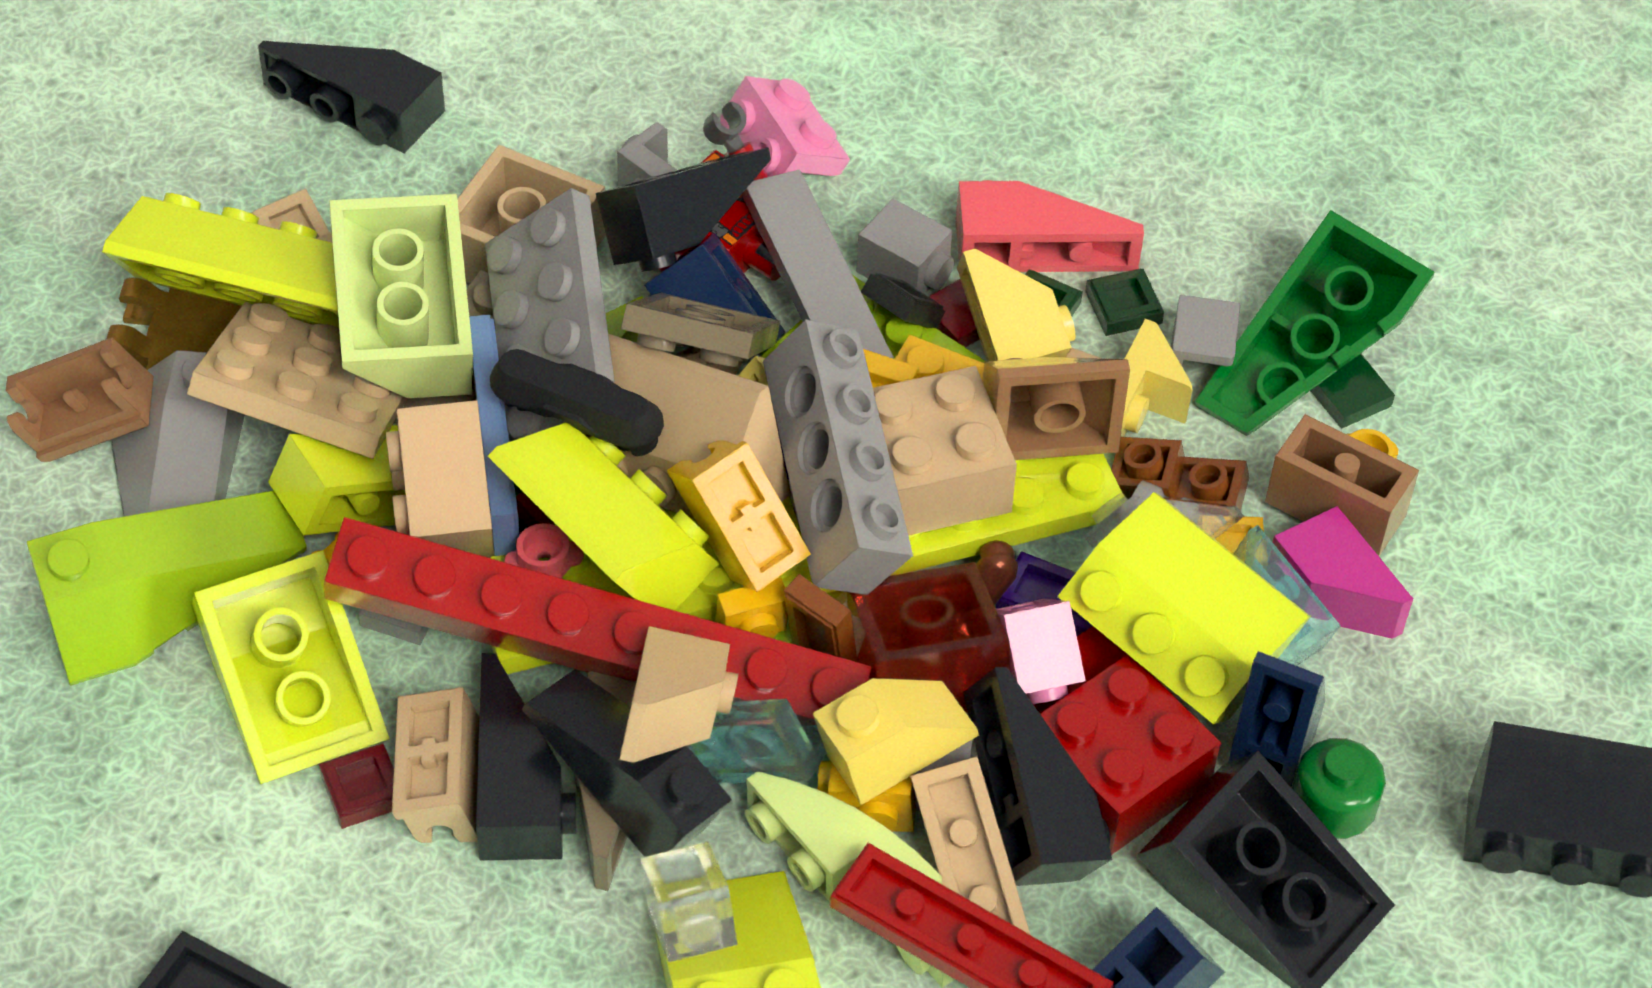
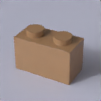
M1304 414L1275 456L1265 502L1303 522L1338 506L1376 554L1380 556L1407 515L1419 470Z

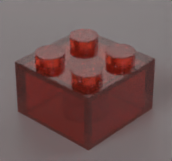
M975 562L892 575L868 595L847 592V608L852 613L857 662L872 666L869 680L875 678L942 681L962 709L967 712L963 696L965 690L995 667H1007L1010 671V640Z

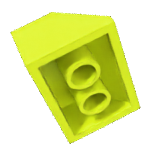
M565 422L499 445L488 455L617 585L636 600L676 610L719 565L701 547L710 536L681 509L671 518L659 506L667 495L640 469L629 477L618 466L626 455L612 443L594 436L588 438L574 426Z
M1153 492L1094 548L1057 596L1063 601H1069L1070 607L1212 724L1230 720L1242 705L1252 664L1257 652L1260 651L1279 658L1311 617L1156 492Z

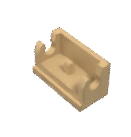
M463 687L398 696L392 814L396 820L403 819L413 837L421 843H432L433 826L451 828L453 836L460 842H478L476 816L479 715Z

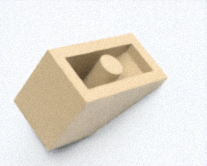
M649 626L619 760L634 763L710 739L716 712L730 714L738 674L726 671L730 644Z

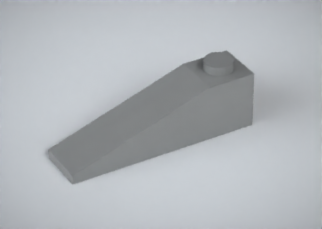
M177 350L148 369L154 376L149 425L112 439L124 516L226 499L245 414L187 395L192 373L206 355V352Z

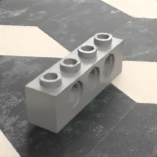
M806 319L763 360V365L802 539L811 553L807 557L812 583L819 588L868 595L913 556L859 330Z

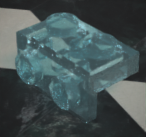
M788 699L732 702L730 714L716 712L710 739L688 745L689 749L719 784L747 783L746 779L757 771L795 782L810 780L826 754L817 725L801 726Z

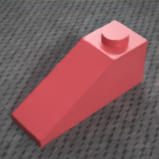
M959 181L956 208L959 261L964 251L977 249L1018 272H1027L1028 269L1036 272H1103L1139 269L1144 238L1143 224L1021 181Z

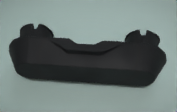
M513 349L501 356L490 375V387L494 394L503 400L505 405L509 407L516 406L517 410L530 411L543 417H554L562 420L583 433L617 445L624 452L630 450L632 455L643 456L652 452L657 446L658 437L661 435L664 427L663 414L657 405L639 394L621 388L603 375L574 364H558L527 351Z

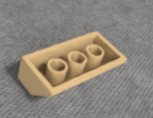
M608 334L615 383L621 388L639 394L654 403L663 414L664 427L661 435L658 437L655 449L643 456L632 455L630 450L622 451L626 457L618 464L629 477L640 469L667 495L665 500L659 505L660 507L678 513L681 509L690 518L695 519L667 470L681 460H692L693 463L707 458L712 454L707 445L719 440H725L734 444H738L741 441L747 442L780 501L782 502L791 495L768 385Z

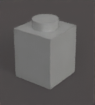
M892 198L858 234L856 272L866 278H869L870 274L875 275L879 273L900 279L924 294L930 288L939 290L948 280L954 266V259L950 257L953 230Z

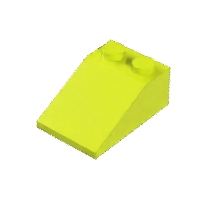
M323 550L195 592L193 596L192 607L212 665L260 785L390 739L343 604L324 599V581L329 565Z
M785 871L648 893L666 988H821L814 957Z

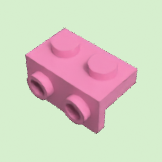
M745 76L730 102L739 104L746 115V125L739 133L743 144L750 142L754 150L769 148L771 160L764 167L768 177L799 169L802 173L840 175L850 161V158L836 139L834 129L823 120L810 101L809 92L801 84L791 79L773 80ZM722 114L720 117V123L723 125V127L730 129L728 122L724 119Z

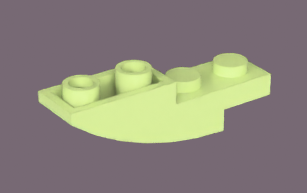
M758 771L746 779L748 809L745 810V816L750 827L764 843L770 844L775 841L789 856L787 863L792 874L807 891L812 892L818 889L830 902V895L868 842L942 884V876L917 851L888 828L857 808L825 792L790 779ZM897 946L904 961L917 974L922 975L927 971L942 988L954 980L947 974Z

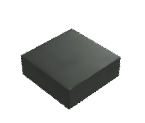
M879 273L875 275L870 274L861 293L902 320L928 328L934 327L937 329L946 312L943 309L944 306L907 282Z

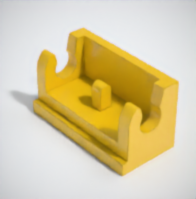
M725 440L715 441L707 445L712 453L707 458L693 463L692 460H681L669 468L667 472L698 525L710 536L708 542L730 580L758 592L810 556L811 553L748 443L741 441L738 444H734Z

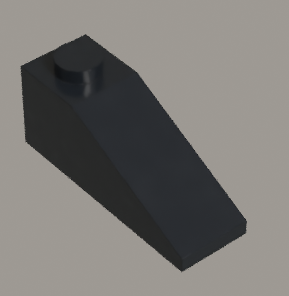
M769 148L727 155L597 192L596 197L613 265L639 262L641 272L674 265L677 262L674 252L699 245L771 160Z
M481 653L476 816L480 861L563 859V834H576V793H563L561 765L542 733L522 711L525 704L495 653Z
M995 667L965 690L963 696L968 717L978 730L979 736L974 738L976 752L1016 886L1081 880L1112 860L1109 847L1110 832L1107 823L1102 818L1097 794L1007 667Z
M574 669L527 702L522 711L655 869L702 833L732 799L688 746L634 763L619 760L631 707Z

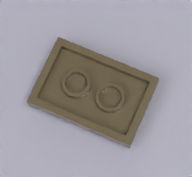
M661 292L627 303L621 329L639 333L637 344L648 348L674 352L676 346L685 347L690 345L701 348L699 358L704 361L737 367L738 361L746 362L747 359L776 344L781 321Z

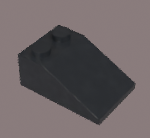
M1259 751L1221 766L1137 854L1138 858L1180 904L1291 988H1322L1395 906L1392 900Z

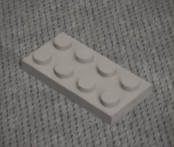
M570 188L485 243L498 358L500 359L507 351L520 349L558 364L577 365L603 375L615 383L590 196ZM504 403L509 442L565 423L554 417H543L530 411L517 410L516 406L509 407Z

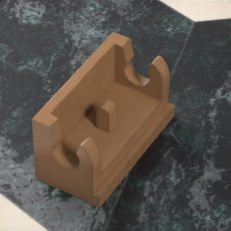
M111 337L8 376L6 391L16 403L25 409L28 420L20 412L10 414L6 419L13 432L37 452V459L41 462H51L147 427L149 425L154 376Z

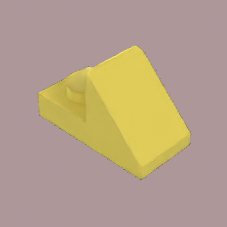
M1145 319L1124 358L1129 361L1130 375L1121 437L1125 436L1127 430L1138 433L1148 410L1182 423H1186L1192 395V384L1158 324Z

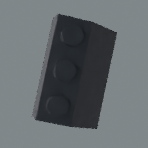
M1494 721L1468 792L1463 861L1480 863L1486 869L1496 873L1507 874L1520 870L1549 875L1555 881L1565 885H1582L1589 882L1618 887L1624 893L1634 897H1651L1652 748Z

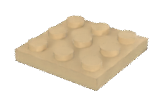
M248 302L242 305L194 369L187 395L372 459H374L386 438V432L390 431L397 419V409L403 408L408 399L342 369L338 327L328 324L311 325L288 317V314L283 309L267 303H256L253 305Z

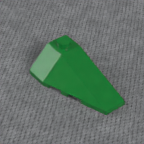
M1330 210L1236 342L1233 364L1231 366H1219L1195 400V406L1248 436L1398 327L1431 282L1435 272Z

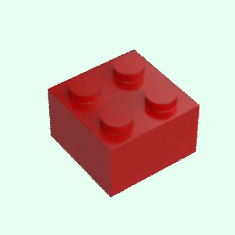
M1128 654L1040 713L1096 792L1102 818L1107 823L1110 832L1109 847L1111 855L1190 800L1214 774L1221 742L1148 670Z

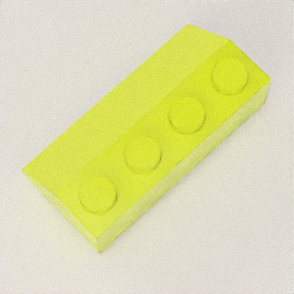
M165 193L163 201L141 196L105 240L102 253L135 278H141L152 284L240 306L245 302L253 305L256 303H267L283 309L288 314V317L312 324H328L339 328L333 244L316 239L317 231L309 227L282 221L280 229L259 225V217L240 209L223 207L222 214L218 215L200 210L201 203L192 198L175 193Z

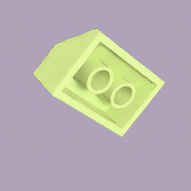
M457 194L329 200L342 369L405 398L472 395L473 348Z

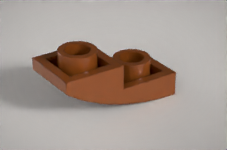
M1121 437L1119 452H1116L1111 468L1125 500H1131L1137 486L1144 480L1162 487L1164 495L1174 500L1187 497L1202 503V515L1240 516L1249 481L1247 461L1185 457L1182 440Z

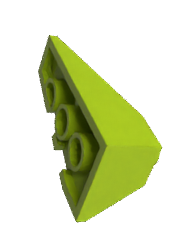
M274 491L95 521L26 541L70 686L134 667L152 656L155 649L184 629L188 632L197 626L198 621L192 607L195 592L292 561L307 551L303 534Z

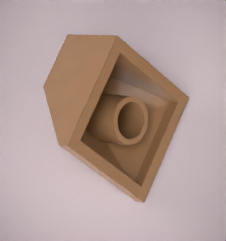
M1040 357L1026 359L1009 358L1006 360L984 362L983 384L1015 460L1119 452L1130 375L1128 359Z

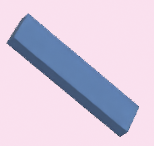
M490 315L470 316L473 374L480 418L494 555L502 556L507 555L511 551H516L519 524L514 482L488 457L497 446L509 442L504 402L494 394L490 387V375L493 367L499 360L494 319H491Z

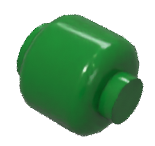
M1328 738L1313 744L1302 755L1292 789L1336 839H1348L1361 834L1374 822L1386 786L1384 767L1376 754L1362 743L1347 738Z

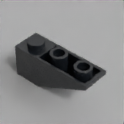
M262 41L258 45L263 83L273 94L282 99L292 98L314 109L326 121H339L361 132L373 144H385L405 154L445 112L442 72L396 50Z

